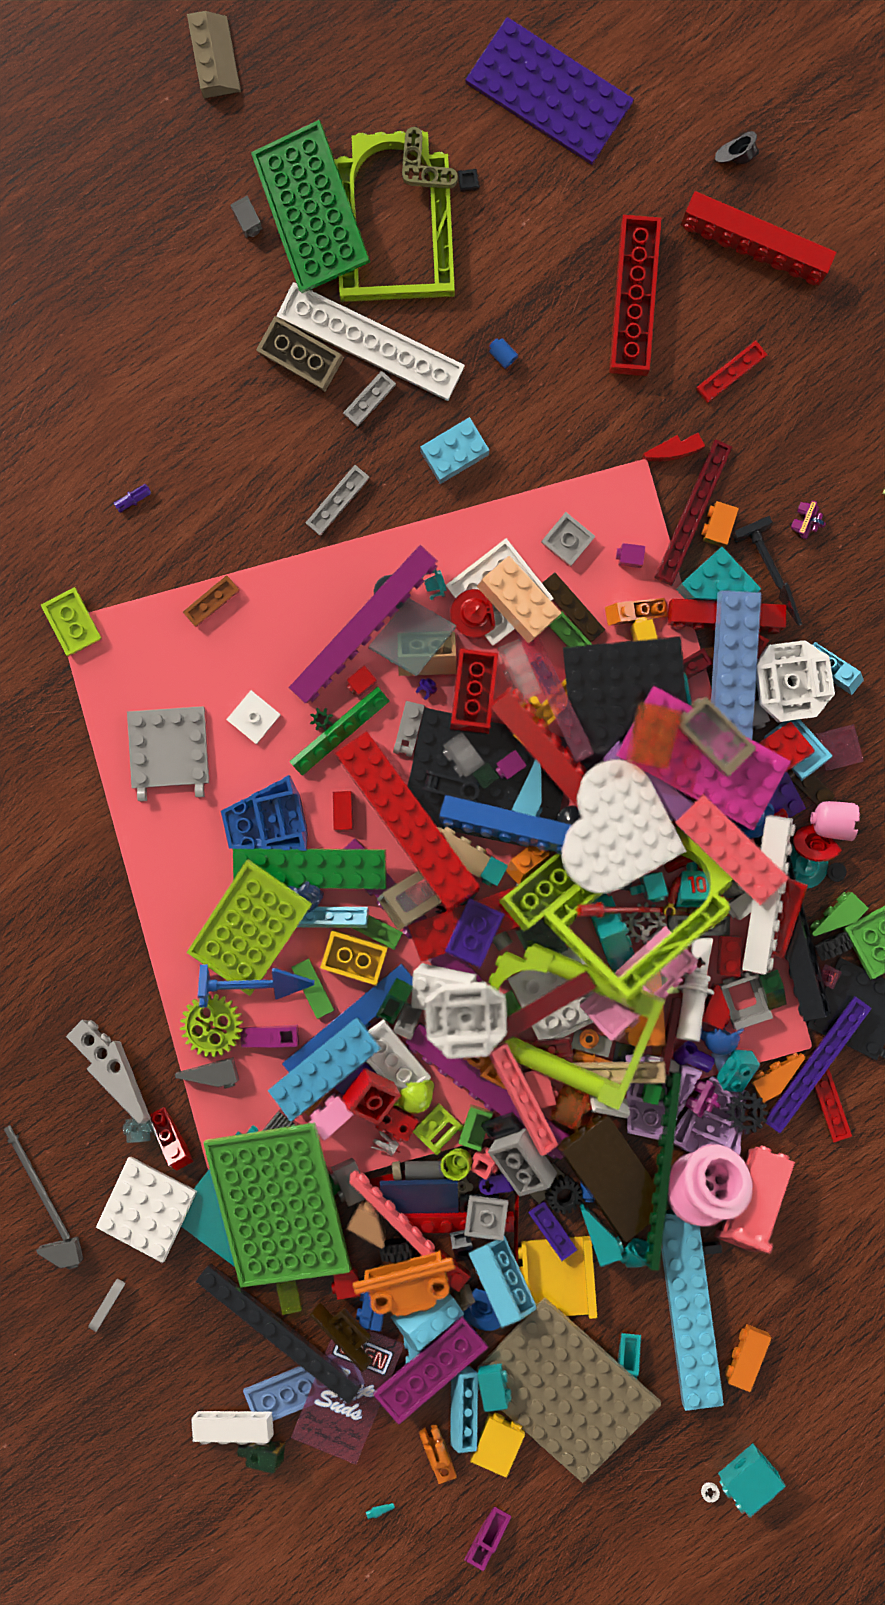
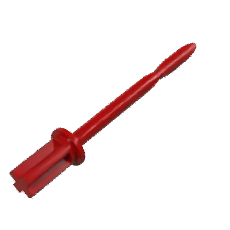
M597 902L596 904H578L576 912H578V916H597L601 918L604 913L663 912V907H604L601 902Z

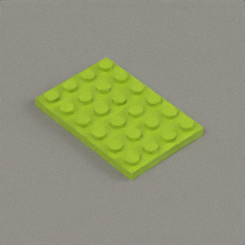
M247 860L186 953L202 964H208V968L227 981L262 980L312 903ZM255 989L240 990L251 996Z

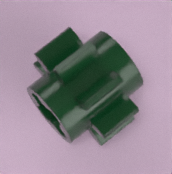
M316 708L317 713L315 715L310 714L314 718V721H311L310 724H316L317 731L320 727H323L326 731L328 724L333 725L329 721V718H332L333 715L326 714L327 708L323 712ZM319 715L327 717L324 720V724L317 722Z

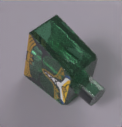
M270 1440L263 1445H258L256 1442H252L249 1446L239 1445L237 1456L246 1458L245 1465L248 1468L274 1474L284 1462L286 1442Z

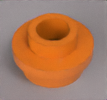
M585 1029L581 1032L579 1041L583 1047L590 1049L598 1044L599 1036L596 1031ZM587 1036L593 1037L591 1042H586Z

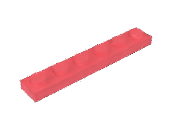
M502 1043L494 1048L489 1056L539 1154L544 1156L557 1147L558 1143L507 1043Z
M357 1170L350 1174V1183L422 1256L435 1253L434 1244L430 1240H426L422 1236L421 1231L416 1226L413 1227L409 1223L408 1218L403 1213L400 1214L396 1210L395 1205L382 1196L379 1188L373 1187L369 1183V1179L365 1174H360Z

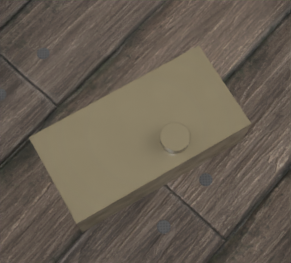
M274 316L256 349L259 354L325 392L344 359L340 353Z

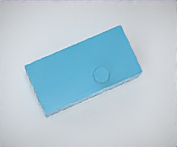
M505 1236L503 1241L494 1240L469 1253L501 1327L518 1321L536 1310L537 1306Z

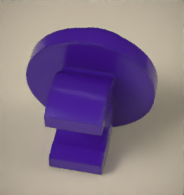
M429 678L421 679L419 682L420 686L416 689L417 694L421 690L426 691L425 700L437 691L435 682Z

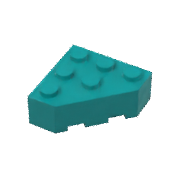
M721 547L681 583L676 590L684 599L717 601V595L720 591L757 593L761 588L731 555Z
M606 892L592 903L601 902L604 907L616 906L612 895L608 897ZM604 913L601 918L590 916L611 971L615 973L635 955L633 948L629 947L632 946L629 935H626L629 933L626 924L620 921L622 920L620 913Z

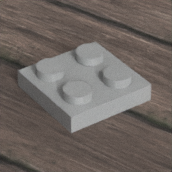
M565 512L541 543L571 567L592 542L595 535Z
M469 1195L464 1236L503 1241L508 1200Z

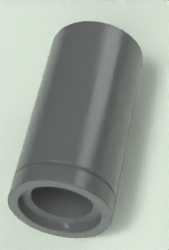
M405 1161V1180L444 1179L440 1166L441 1161Z

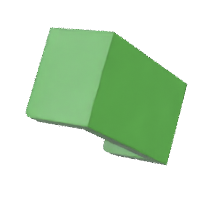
M471 1104L459 1138V1144L481 1151L486 1134L481 1125L484 1121L492 1118L493 1112Z

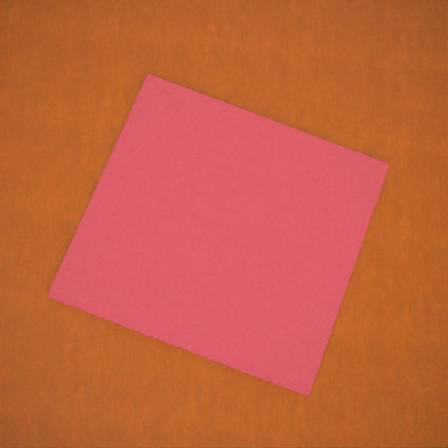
M646 459L226 574L240 591L197 627L192 624L183 611L226 575L89 612L102 640L69 656L68 659L179 1066L182 1071L234 1057L239 1076L235 1086L225 1089L224 1086L216 1087L184 1080L208 1170L209 1164L203 1142L208 1139L234 1136L238 1131L246 1134L252 1125L258 1128L257 1132L262 1131L279 1109H281L268 1090L289 1073L282 1063L375 986L320 968L331 931L335 930L384 945L353 928L297 927L262 980H273V968L294 974L291 967L309 958L330 999L334 1011L317 1019L303 990L280 999H275L274 988L255 989L251 996L240 989L209 992L212 999L215 994H218L219 1000L223 996H226V1003L232 1000L231 1007H238L235 1013L242 1014L238 1017V1020L243 1021L242 1024L238 1025L240 1028L298 1025L299 1045L296 1047L278 1048L241 1047L240 1038L239 1040L234 1039L237 1045H230L231 1050L229 1052L224 1049V1054L220 1055L217 1051V1056L215 1057L212 1056L211 1052L207 1057H205V1051L197 1054L198 1048L191 1050L193 1044H185L188 1037H182L186 1031L180 1030L181 1027L185 1026V1023L180 1022V1020L186 1018L182 1014L184 1011H189L186 1006L189 1004L193 1005L192 1000L194 999L199 1001L200 965L204 964L186 952L233 882V849H229L221 811L290 775L300 794L308 830L307 849H343L355 838L365 849H386V872L398 884L418 870L335 754L367 731L408 786L418 735L412 757H408L403 753H393L406 701L425 705V708L452 713L457 674L399 676L398 634L455 632L456 671L460 649L499 653L493 701L512 686L514 689L518 688L524 695L522 699L527 704L529 703L528 699L532 696H536L541 704L549 696L544 685L539 682L540 678L531 664L536 661L538 667L541 668L537 660L542 658L549 673H552V678L558 687L566 679L563 647L567 646L549 626L530 643L516 629L494 646L490 644L485 636H465L454 627L451 620V606L455 600L451 592L447 589V591H444L445 597L440 595L434 597V600H430V595L439 592L440 589L427 592L423 583L418 589L414 587L409 592L411 597L403 607L398 609L391 618L389 616L383 621L385 625L378 632L373 631L370 635L372 639L365 646L360 645L357 649L359 653L352 660L348 658L344 663L346 667L339 674L335 673L331 677L333 681L326 688L322 687L318 691L320 695L315 701L304 703L288 687L374 595L373 591L377 581L385 575H392L419 545H422L438 560L436 563L438 566L437 570H441L446 585L507 538L541 583L556 572L604 627L605 631L591 642L592 645L633 641L630 627L634 623L608 626L605 612L606 606L617 602L665 598L668 614V603L672 598L684 599L676 590L682 583L679 572L672 586L654 578L670 543V539ZM565 512L595 535V538L571 567L541 543ZM622 543L645 546L644 562L641 568L618 565L619 560L616 559L617 548L621 547ZM435 573L425 575L422 579H428L435 575ZM552 600L551 602H552V603L558 608V610L561 612L562 610H561V609L558 607V605ZM668 617L652 619L657 638L681 636L683 660L701 650L696 631L692 626L677 629L674 628V625H668ZM365 665L375 677L377 683L359 696L357 693L353 695L347 687L349 684L347 679ZM705 669L688 679L692 703L698 698L707 697L709 700L711 698L712 688L707 670ZM423 678L433 680L437 687V691L426 700L424 699L426 696L425 690H421L418 694L416 693V689L420 686L419 682ZM378 686L390 702L302 776L289 761L325 732L323 727H320L317 731V725L310 724L311 721H314L310 714L315 715L317 713L316 708L320 712L327 708L326 714L333 715L332 718H329V721L334 724ZM250 690L281 714L257 744L226 720ZM204 706L209 783L204 784L205 797H195V784L147 787V801H137V788H132L127 711ZM492 709L491 722L506 725ZM319 715L317 722L324 724V720L327 717ZM557 716L548 729L552 734L555 732L558 736L571 739L570 722L559 720ZM402 740L401 745L408 747L410 741ZM352 791L353 830H334L333 792ZM563 793L560 811L567 806L574 805L565 793ZM458 832L454 835L459 839L461 836L472 841L470 844L472 847L476 848L477 845L487 850L486 855L492 856L506 865L509 864L511 859L527 848ZM551 851V852H550L551 855H550L549 859H550L553 855H555L557 852H556V851ZM662 864L646 874L662 872L668 892L674 879L679 877L682 871L687 870L686 866L676 871L667 873ZM506 871L498 886L493 884L492 887L483 883L482 877H477L470 872L480 886V891L477 892L473 899L475 901L516 886V882ZM639 878L632 881V887L641 885ZM424 879L404 891L416 906L435 895ZM320 888L324 896L317 907H368L370 916L396 928L386 911L376 903L378 901L377 897L374 894L370 896L365 889ZM617 889L611 891V894H607L608 897L612 895L615 907H637L638 903L644 907L645 902L648 903L649 907L652 904L656 905V907L668 905L666 896H663L664 900L650 902V900L644 898L643 893L632 896L630 891ZM723 895L720 896V898L723 897V898H725L727 901H730L731 899H733V898L724 897ZM435 907L424 915L430 918L440 914L435 912L440 909ZM671 908L666 910V915H664L666 918L662 920L663 923L667 924V916L671 915ZM675 908V915H691ZM651 912L650 917L653 920H657L655 914ZM620 913L622 917V920L620 921H622V923L626 920H629V917L626 916V913ZM637 913L634 919H638L641 913ZM751 913L741 920L730 916V936L742 937L740 976L717 974L719 936H704L713 938L707 975L711 977V981L708 982V989L711 988L713 983L719 986V984L723 983L722 980L729 977L736 979L741 977V973L747 972L742 969ZM543 916L525 931L520 927L506 931L513 942L500 951L492 941L481 968L470 963L468 964L484 980V983L490 986L491 984L488 983L492 972L496 973L498 966H495L499 955L503 956L506 951L527 959L524 957L528 946L532 947L534 943L557 953L569 946L544 922ZM576 916L575 921L568 928L611 970L590 916ZM646 918L643 922H637V924L644 926V929L646 925L654 924L647 921ZM633 926L635 932L641 936L640 929ZM657 928L649 931V935L653 934ZM403 933L395 950L388 947L378 982L401 963L412 976L421 963L432 964L428 960L420 962L412 938L409 939ZM634 936L630 938L632 946L629 947H632L636 954L645 944H642V939L638 943L635 942L636 937ZM692 944L687 948V950H688L690 953H692V952H691ZM772 954L771 958H774L773 968L779 971L787 1005L772 1009V1019L745 1027V1031L740 1034V1041L736 1047V1050L753 1051L759 1063L812 1047L806 1022L803 1021V1017L800 1016L798 1011L799 1001L794 995L793 988L795 986L793 979L789 976L790 967L788 960L785 957L780 958ZM698 959V963L696 964L698 968H701V966L704 964H702L701 960ZM208 968L210 980L227 981ZM683 976L681 977L683 981L679 985L684 984L685 978ZM508 979L504 980L499 989V992L502 994L510 990L513 991ZM750 981L729 988L736 1010L756 1004V998ZM412 991L406 1001L408 1004L412 1003ZM680 991L679 993L668 994L664 998L665 1002L663 1004L665 1033L672 998L677 997L683 999L682 991ZM204 1008L203 1014L206 1017H210L211 1011L208 1008ZM422 1010L418 1023L421 1022L427 1027L426 1010ZM221 1016V1023L227 1025V1017ZM376 1017L369 1021L371 1025L367 1028L368 1031L383 1019H377ZM398 1017L393 1024L387 1022L392 1030L395 1028ZM731 1020L727 1026H724L726 1031L731 1034L738 1031L733 1029ZM702 1021L704 1031L715 1032V1029L719 1030V1028ZM213 1022L208 1023L211 1025L210 1029H213ZM594 1022L591 1023V1024H589V1025H587V1026H585V1027H583V1028H581V1029H579V1030H585V1029H592V1030H593L592 1026H593ZM196 1025V1032L202 1035V1027ZM532 1026L514 1036L522 1041L538 1040ZM574 1032L571 1033V1034H569V1035H567V1036H565V1037H571V1042H572V1039H573ZM214 1033L213 1040L219 1043L220 1036ZM397 1034V1036L407 1046V1038ZM625 1035L618 1041L619 1043L629 1044L625 1039ZM675 1038L673 1053L687 1040ZM615 1039L612 1041L609 1057L597 1054L595 1056L612 1062L617 1041ZM700 1039V1042L691 1041L697 1046L699 1051L710 1056L713 1053L706 1047L702 1039ZM646 1046L643 1053L652 1055V1046ZM412 1052L430 1074V1080L434 1082L430 1106L421 1113H410L419 1118L417 1125L438 1103L463 1126L471 1104L487 1109L484 1106V1101L480 1098L475 1100L468 1094L470 1092L465 1087L459 1088L453 1083L454 1079L449 1075L445 1077L438 1072L439 1067L435 1064L429 1065L422 1059L423 1055L419 1052L416 1054ZM572 1057V1058H562V1059L567 1060V1061H569V1062H571V1063H574L573 1057ZM517 1063L524 1076L523 1070L528 1069L529 1067ZM715 1063L710 1072L702 1071L698 1080L717 1075L719 1072ZM553 1079L550 1080V1083L557 1090L558 1098L555 1099L556 1105L540 1109L543 1115L552 1121L592 1110L589 1094ZM335 1088L330 1090L317 1107L321 1106L323 1108L326 1105L324 1103L326 1099L334 1092L337 1095L339 1091ZM494 1110L491 1119L499 1117L501 1114ZM303 1112L295 1121L298 1123L297 1125L309 1124L311 1117ZM355 1114L325 1141L319 1135L326 1167L331 1174L333 1173L332 1166L350 1158L355 1160L361 1174L391 1166L396 1161L402 1163L434 1154L413 1132L408 1142L405 1140L403 1142L398 1141L392 1137V1133L385 1132L389 1138L399 1143L397 1150L400 1153L395 1151L393 1156L388 1155L385 1151L371 1148L383 1149L373 1142L374 1139L388 1144L389 1142L380 1135L373 1122ZM448 1122L431 1141L436 1143L449 1130L452 1124ZM458 1130L441 1148V1151L463 1146L459 1144L462 1130ZM485 1134L484 1139H488V1135Z

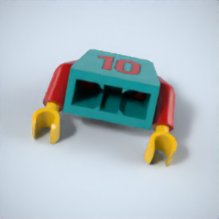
M695 862L688 863L686 865L687 871H682L679 877L674 879L667 896L668 905L663 907L664 915H666L668 908L672 909L671 916L675 915L674 904H676V907H701L709 895L708 880L703 871H698V865Z

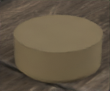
M400 1161L393 1162L392 1172L394 1181L403 1180Z

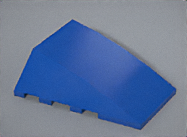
M290 775L221 811L229 849H299V851H306L308 830L300 794Z

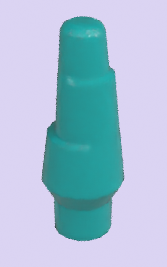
M391 1503L373 1507L371 1510L366 1511L367 1518H378L382 1514L394 1509L395 1505Z

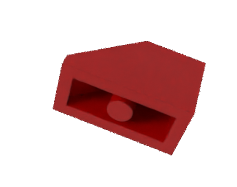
M713 983L710 990L714 991V994L708 995L705 1000L702 1021L723 1030L724 1026H727L730 1021V1010L721 987Z

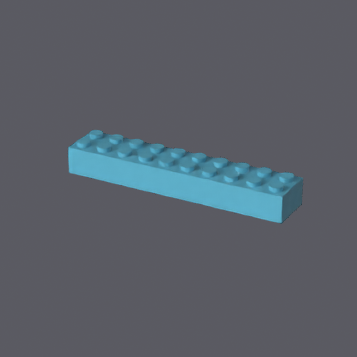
M666 1210L661 1251L682 1405L685 1411L724 1406L700 1226L688 1224L680 1219L673 1210Z

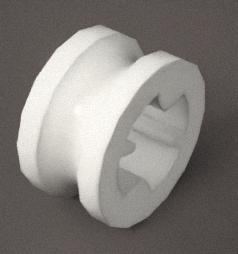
M706 1483L702 1486L701 1494L707 1502L713 1503L718 1500L720 1492L714 1483ZM712 1488V1490L715 1491V1493H712V1497H709L708 1494H705V1492H708L707 1489Z

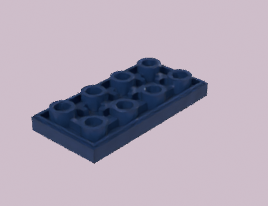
M458 1180L380 1181L382 1196L386 1200H390L400 1214L458 1213Z

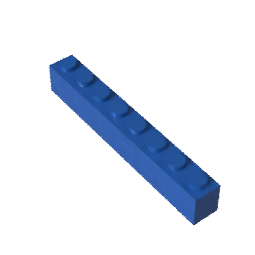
M445 795L439 815L440 824L448 828L456 827L468 833L477 832L485 837H498L502 841H514L522 846L531 845L543 851L552 850L562 855L566 834L572 827L570 824Z
M401 963L379 981L377 985L373 986L286 1059L282 1065L288 1072H291L357 1017L368 1028L371 1025L369 1022L374 1017L380 1018L376 1014L396 977L413 986V976Z

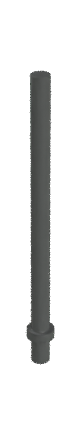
M11 1125L4 1128L8 1137L7 1141L12 1144L63 1241L70 1238V1235L18 1140V1134L15 1135Z

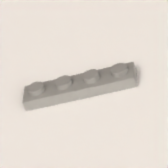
M354 465L306 521V525L321 536L370 477Z

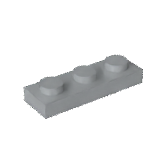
M381 371L343 412V415L358 427L396 386V383Z

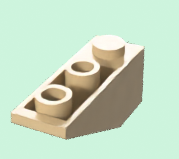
M438 826L439 831L468 871L480 877L491 858L485 854L487 850L478 845L474 848L470 845L472 841L463 836L459 839L454 836L455 831L448 827L442 829Z

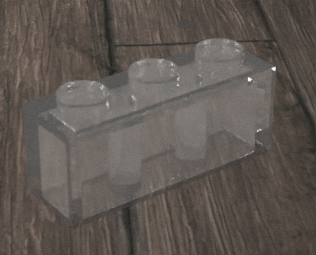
M520 639L499 647L498 661L505 666L506 670L503 671L507 682L511 681L514 689L518 688L524 695L522 699L525 701L532 696L541 694V688Z

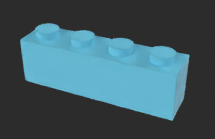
M466 1366L451 1379L450 1445L458 1453L477 1451L478 1373L470 1366Z

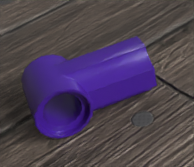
M686 1041L673 1053V1058L679 1065H686L688 1063L707 1073L712 1070L715 1063V1058L699 1051L697 1046L691 1041Z

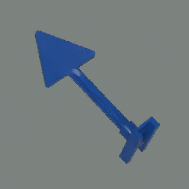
M208 964L200 965L198 983L199 1007L208 1006L209 992L229 989L274 988L275 999H280L313 986L315 981L276 968L272 969L273 980L217 981L210 980Z

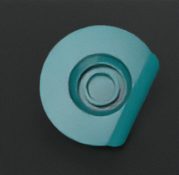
M792 844L790 856L796 880L808 885L807 888L818 885L827 874L828 861L817 862L802 857Z

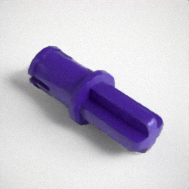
M144 484L132 492L128 491V494L115 501L114 505L121 513L133 504L137 505L138 501L151 494V490Z

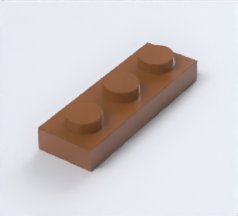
M226 575L186 608L183 613L197 627L240 590Z

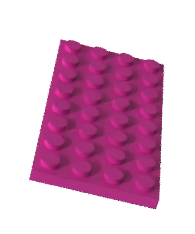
M653 686L616 756L636 765L646 773L696 800L704 794L727 817L750 830H754L791 761L747 738L756 749L729 776H723L675 726L678 723L677 718L684 712L688 713L692 707ZM704 713L695 714L688 721L689 727L701 738L699 741L705 747L708 745L713 750L712 754L718 760L722 759L724 762H728L737 753L738 748L731 742L733 734L729 731L723 733ZM743 742L739 744V750L741 751L745 747Z

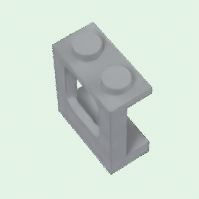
M747 971L741 973L739 978L729 977L722 980V984H719L729 1007L730 1020L735 1030L773 1018L771 1010L768 1009L758 980V973ZM750 981L756 998V1004L736 1010L729 988Z

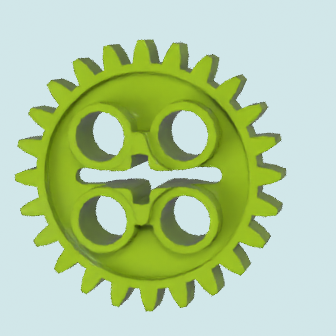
M209 994L208 1006L202 1008L199 1007V1001L194 999L192 1000L193 1005L189 1004L186 1006L189 1011L182 1013L186 1016V1018L180 1020V1022L185 1023V1026L181 1027L180 1030L186 1031L182 1037H188L185 1044H193L191 1050L198 1048L197 1054L205 1051V1057L209 1056L210 1052L215 1057L218 1051L220 1055H223L224 1049L229 1052L231 1050L230 1045H237L234 1039L239 1040L241 1038L237 1032L243 1031L242 1028L238 1027V1025L243 1023V1021L238 1020V1017L242 1014L235 1013L238 1007H231L232 1000L227 1003L225 1002L226 996L219 1000L218 994H215L213 999L211 994ZM204 1008H208L211 1011L210 1017H206L203 1014ZM221 1016L227 1017V1025L221 1023ZM211 1021L213 1022V1029H210L211 1025L208 1024ZM196 1025L202 1027V1035L196 1032ZM214 1033L220 1036L219 1043L213 1040Z

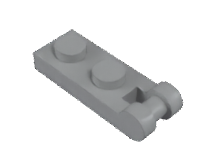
M406 701L393 753H403L408 757H412L425 705ZM402 740L410 741L409 746L401 745Z

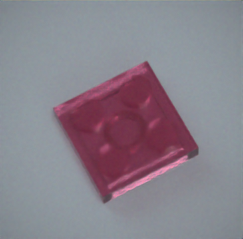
M854 724L815 734L816 738L832 755V758L823 764L825 771L863 762Z

